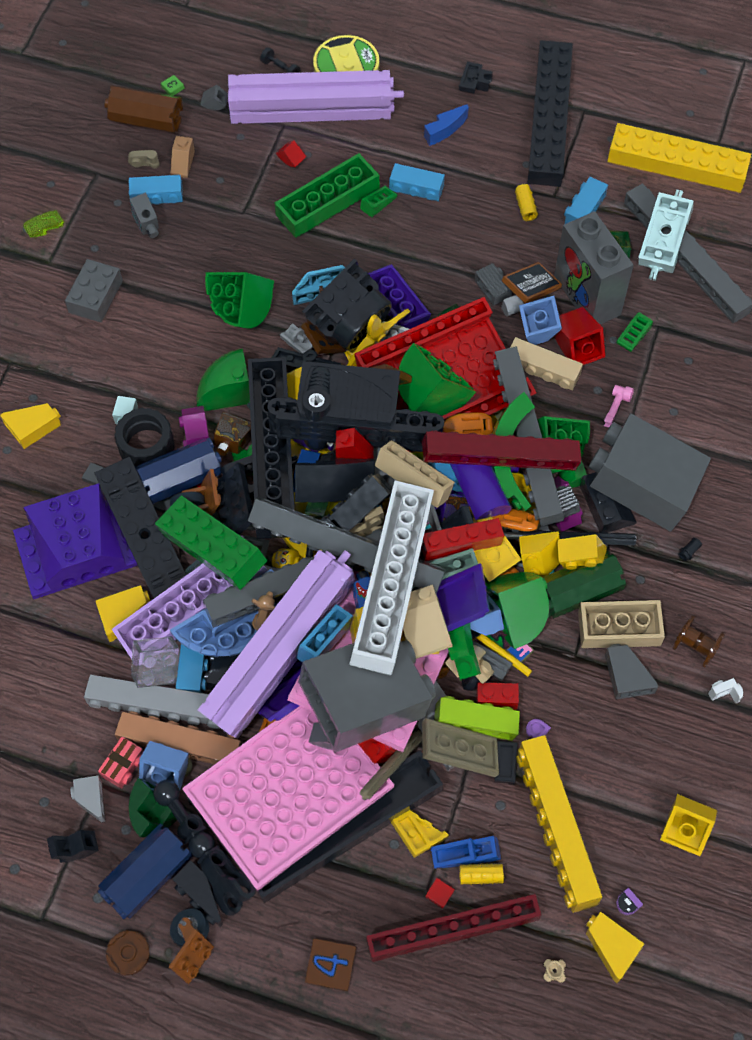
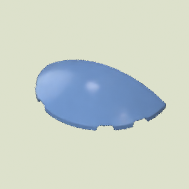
M205 609L170 629V632L185 647L200 654L213 657L234 656L243 651L257 632L252 625V621L255 615L258 614V610L213 628Z

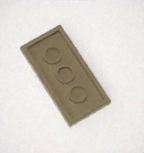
M427 718L422 721L424 759L492 777L499 775L496 737Z

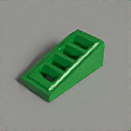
M385 185L362 198L360 209L368 216L373 217L397 198V194Z
M638 312L616 343L632 352L651 329L653 321ZM625 338L631 340L633 343L631 344L630 342L625 340Z

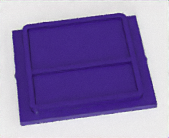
M481 563L441 581L436 594L448 632L485 616L486 612L490 611Z
M302 667L283 679L258 711L268 721L271 722L274 719L279 721L299 707V705L288 701V696L300 675Z

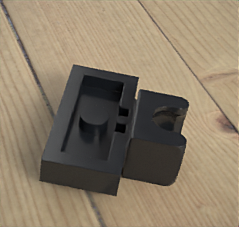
M467 61L459 84V91L475 94L477 88L479 91L488 92L493 72L482 69V64Z

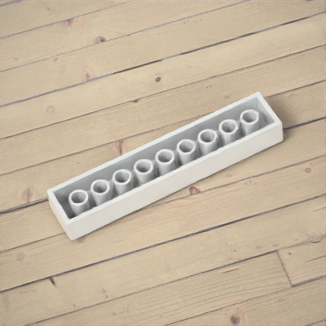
M394 481L349 665L388 675L392 674L434 490Z

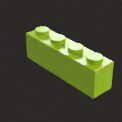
M444 696L435 704L434 721L512 741L519 734L520 711L513 710L511 707L499 708L494 707L490 703L477 704L472 700L461 701L455 700L451 696Z

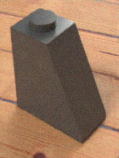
M613 644L607 648L605 657L615 700L655 694L658 688L657 682L628 645Z

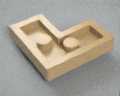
M381 506L372 509L363 518V522L356 524L350 532L365 537L377 529H383L385 518Z

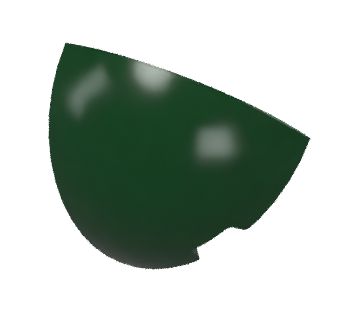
M141 778L136 780L131 791L129 816L131 824L139 837H147L160 823L164 828H169L177 819L168 806L159 805L153 797L155 785Z

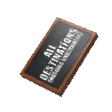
M539 262L505 275L502 279V282L525 304L557 291L562 286V283Z

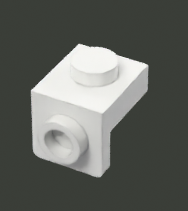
M733 678L725 682L723 680L717 681L712 685L708 694L712 701L730 694L734 702L738 703L743 697V689Z

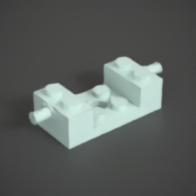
M676 190L675 196L659 192L641 248L639 265L652 269L649 279L652 280L653 277V281H656L658 271L674 272L683 235L692 214L694 201L681 198L683 194L681 190L680 192ZM663 227H669L671 229V232L669 234H663L661 232V229Z

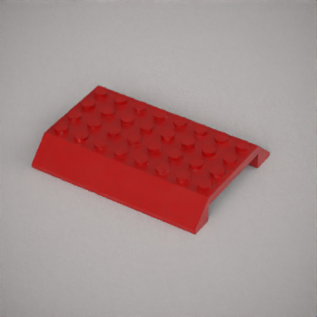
M485 297L354 354L357 367L371 368L387 364L399 370L403 356L409 347L415 343L430 351V355L434 356L437 360L441 359L452 368L450 371H453L459 377H463L476 391L464 406L443 415L444 421L451 416L462 413L478 412L490 416L508 407V402L504 403L501 393L504 391V387L499 386L497 378L500 372L499 370L495 371L493 359H496L495 351L506 348L489 319L493 312ZM526 377L530 396L536 394V391L529 378ZM398 390L397 410L408 409L409 406L405 403Z

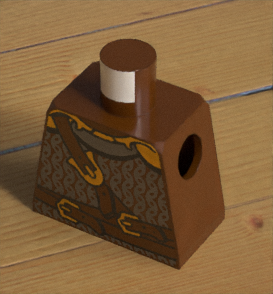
M222 412L214 434V445L218 447L216 452L221 456H226L228 451L239 454L252 440L251 422Z

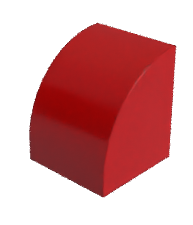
M295 140L286 143L276 152L280 160L290 167H296L307 157Z

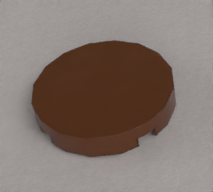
M122 931L116 934L109 941L106 950L108 965L116 973L123 976L134 975L140 972L147 965L150 957V947L146 939L135 931Z

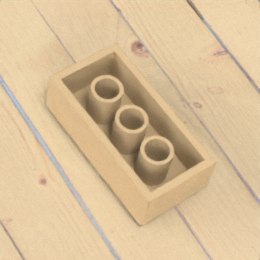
M660 600L580 603L578 617L581 648H609L613 644L628 645L629 647L661 646L665 638Z

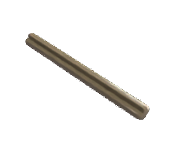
M420 730L414 731L404 751L397 750L360 790L363 800L371 799L422 741V732Z

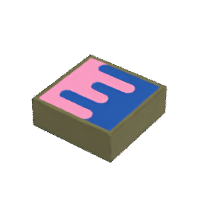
M526 644L516 649L509 646L506 651L523 663L534 652V649Z

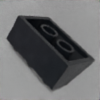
M597 472L582 476L580 489L600 533H609L637 523L631 509L590 487Z

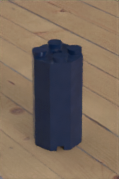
M210 437L203 438L135 467L152 504L202 483L210 469H214L215 476L221 475V457L218 452L214 453L212 449L214 446Z
M160 823L98 885L100 889L97 892L109 905L112 902L114 903L112 907L122 919L125 920L127 917L130 919L192 855L187 848L184 850L181 847L183 843Z

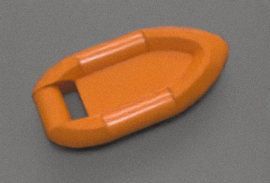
M478 412L451 416L444 421L443 429L445 433H477L478 435H488L494 431L492 417ZM483 420H485L486 430H484Z
M511 509L508 514L492 517L493 519L499 518L502 527L519 531H535L540 522L535 520L534 514L520 510L517 511L516 509Z

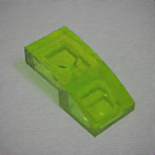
M57 210L40 214L23 223V227L30 238L46 235L47 230L60 228L64 225V221Z

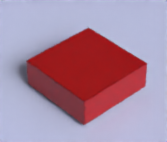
M436 878L425 898L444 909L455 889Z

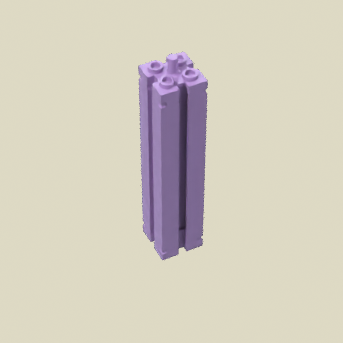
M390 70L228 75V103L231 124H238L239 122L243 124L391 119V112H394V102L391 101L394 98H404V91H394L391 89L393 87V77H390Z
M319 550L315 554L314 559L309 562L208 695L205 703H202L199 707V712L229 735L237 739L240 737L243 729L249 725L298 660L297 655L301 643L336 604H340L347 595L348 590L353 587V583L356 581L353 576L354 573L345 564L351 556L350 553L344 550L338 560L328 551L323 553Z

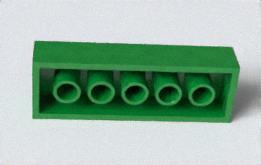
M358 153L275 202L276 216L292 235L297 238L379 189V174Z
M182 495L155 523L166 538L239 590L267 562L259 548Z

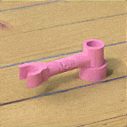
M614 386L612 395L615 398L604 420L605 427L609 428L614 421L621 401H631L634 388Z

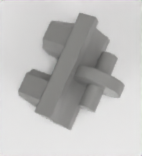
M293 323L285 332L280 334V338L299 353H305L313 348L304 330L296 327Z

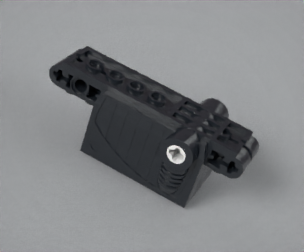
M307 361L302 363L298 399L290 397L274 398L268 403L270 430L276 433L278 438L304 440L306 446L312 450H322L329 443H336V431L355 428L373 447L381 448L392 440L408 451L423 452L422 440L426 431L436 430L443 432L444 419L441 415L428 411L397 410L400 371Z

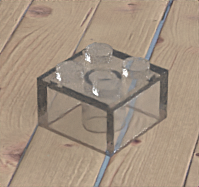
M171 636L133 641L131 676L137 688L175 684L177 682L179 647L174 638Z

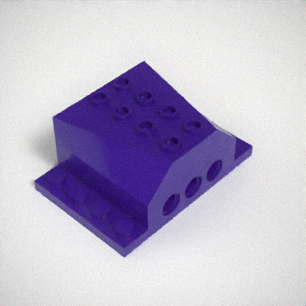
M99 483L23 507L30 525L13 530L33 600L138 566L107 500L105 501Z

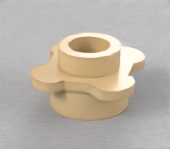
M546 960L544 962L546 968L544 979L547 982L551 980H557L559 983L564 982L566 978L564 975L565 962L562 960Z

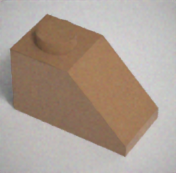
M176 136L172 148L171 175H181V177L188 178L195 153L193 138Z

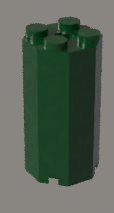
M606 551L603 563L597 564L594 567L577 566L573 570L564 568L542 577L546 580L548 586L546 589L549 600L548 618L552 617L554 619L580 607L581 602H595L624 590L626 581L625 579L621 580L620 575L624 573L614 554L610 555V552Z

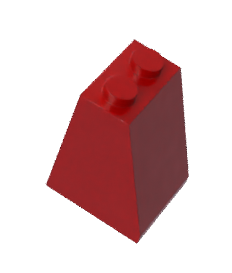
M584 307L559 315L562 329L554 335V338L565 357L583 365L605 357L603 327Z

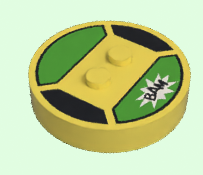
M342 35L328 39L318 47L314 55V72L379 70L377 50L370 42L357 36Z

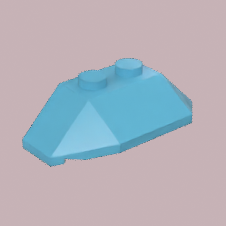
M339 265L307 272L292 291L293 305L313 301L319 294V286H323L324 289L345 267Z

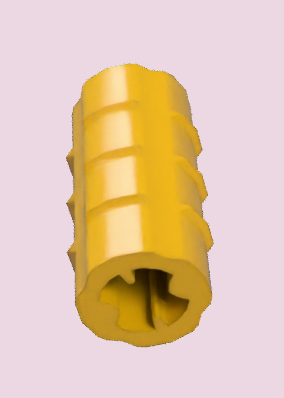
M521 184L515 190L520 213L524 221H532L538 215L530 186Z
M503 864L460 865L459 867L460 884L493 885L503 883L504 880Z

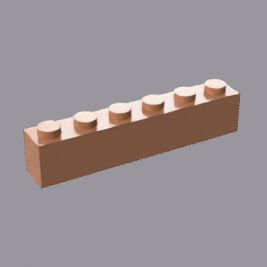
M129 711V713L122 712L115 732V737L118 741L123 737L135 745L144 748L147 747L149 741L161 743L188 753L189 759L213 765L241 746L240 740L231 735L224 737L211 730L203 732L194 726H179L180 724L174 721L166 723L160 721L157 717L148 716L146 718L133 711Z

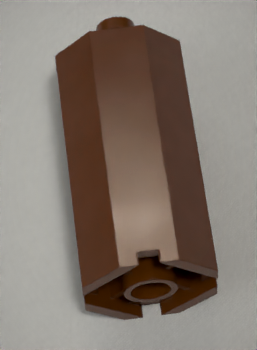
M111 85L109 97L105 99L104 106L107 108V119L110 121L173 133L178 131L182 121V116H179L180 111L183 112V103L180 97Z

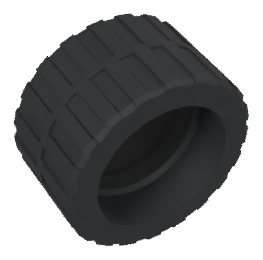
M152 408L131 410V412L123 415L115 427L114 437L122 460L130 457L134 467L170 453L175 448L169 421L164 414ZM153 430L162 435L154 446L147 449H136L128 445L130 439L140 431Z

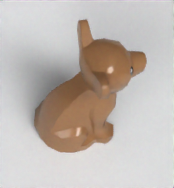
M270 591L266 595H262L258 601L255 599L251 601L259 607L258 614L255 615L252 621V625L257 631L275 608L273 593Z

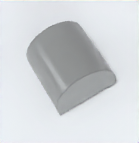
M515 295L504 299L501 309L505 316H510L520 312L519 305L524 303Z

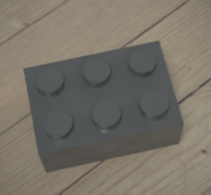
M87 259L65 299L68 312L101 323L123 282L120 269Z

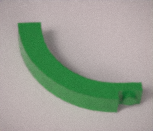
M525 392L515 398L504 410L492 434L497 436L513 435L523 417L535 408ZM492 466L507 499H512L513 507L517 511L523 512L529 509L531 505L517 486L510 467Z
M470 623L449 631L453 647L448 648L451 661H455L460 680L481 674L473 646Z

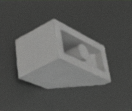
M99 776L73 779L74 786L71 787L72 799H75L81 808L97 820L105 822L102 781Z

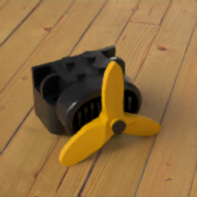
M354 258L302 312L308 324L330 344L338 343L346 351L357 348L354 352L355 354L388 339L389 337L386 336L388 331L411 311L407 308L390 321L382 323L390 313L392 303L380 292L378 284L370 277L368 272L359 267L357 260ZM354 354L347 366H357Z

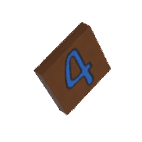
M313 939L305 984L348 992L356 946Z

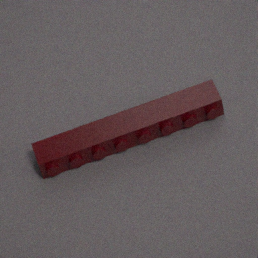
M433 430L426 431L422 440L423 462L575 471L582 462L579 441L569 438L561 440L551 437L478 435L477 433H445Z
M536 894L367 935L366 939L371 962L539 921L541 912Z

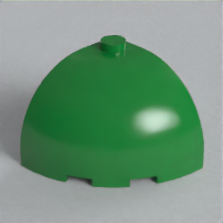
M206 272L205 285L206 293L210 296L212 302L210 305L215 314L220 316L225 323L240 328H254L263 322L271 306L274 280L247 272Z
M413 343L406 351L399 366L400 371L412 376L411 383L399 385L400 395L409 406L408 410L416 412L428 411L443 416L464 406L476 391L463 377H459L456 373L450 371L452 368L441 359L437 360L434 356L430 355V351Z
M243 348L222 355L207 368L198 385L196 395L197 407L204 406V411L250 404L249 379Z
M547 416L537 419L542 438L578 440L582 457L585 444L589 441L590 421ZM551 469L552 474L563 471Z
M531 572L505 574L498 576L491 582L485 580L487 594L501 610L504 625L502 631L507 635L504 636L507 643L516 649L534 640L542 631L548 618L549 600L546 592L548 588L546 580Z

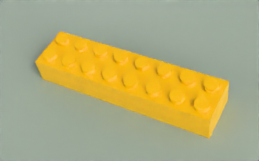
M617 123L607 162L741 193L751 153Z
M543 735L522 741L516 760L519 768L523 767L525 773L523 780L525 786L530 788L531 794L529 797L531 804L537 808L538 814H536L539 826H543L545 845L550 846L552 852L550 854L553 867L557 866L559 872L557 880L560 887H564L567 908L571 907L572 913L595 907L600 902L602 894L546 736Z

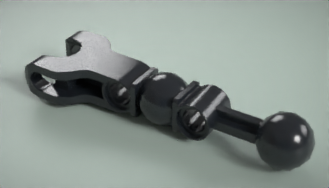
M168 779L161 780L154 788L153 797L159 805L168 806L180 823L177 834L184 840L185 844L189 843L190 853L194 857L200 858L197 862L201 864L203 873L212 885L213 896L217 905L225 915H236L241 910L243 902L250 900L256 892L255 887L242 870L235 868L227 855L219 849V845L215 847V840L210 833L205 832L206 826H203L202 819L196 814L187 813L178 800L180 794L178 785ZM241 886L245 887L248 893L243 892ZM228 899L234 904V908L228 905Z

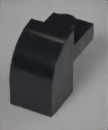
M79 830L69 836L52 835L47 838L51 859H59L60 863L83 859L99 851L94 831Z

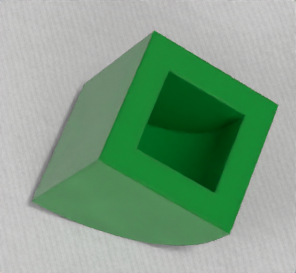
M581 462L576 471L563 470L558 472V475L564 481H567L571 488L580 486L582 476L587 475L583 462Z

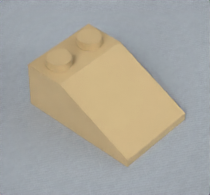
M433 585L412 591L409 598L403 630L406 640L411 643L414 649L416 659L453 647Z

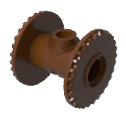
M692 615L678 634L672 649L676 650L681 642L707 657L702 667H706L720 647L725 634L722 632L717 641L691 627L695 616Z

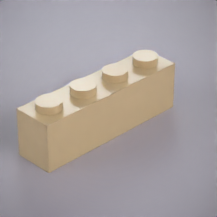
M515 337L511 347L517 346L523 370L527 374L535 375L547 382L558 384L564 389H574L582 371V363Z
M392 440L380 448L375 463L377 468L397 481L434 490L431 505L436 508L448 500L455 483L454 481Z

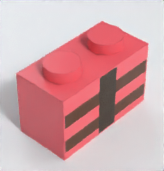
M121 737L98 772L102 778L122 789L124 785H128L132 780V773L136 767L139 768L140 757L144 751L139 746Z

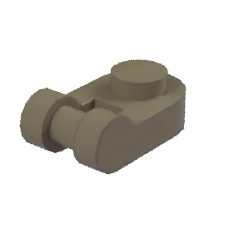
M154 150L132 151L128 154V163L133 167L150 166L155 169L160 166L157 152Z

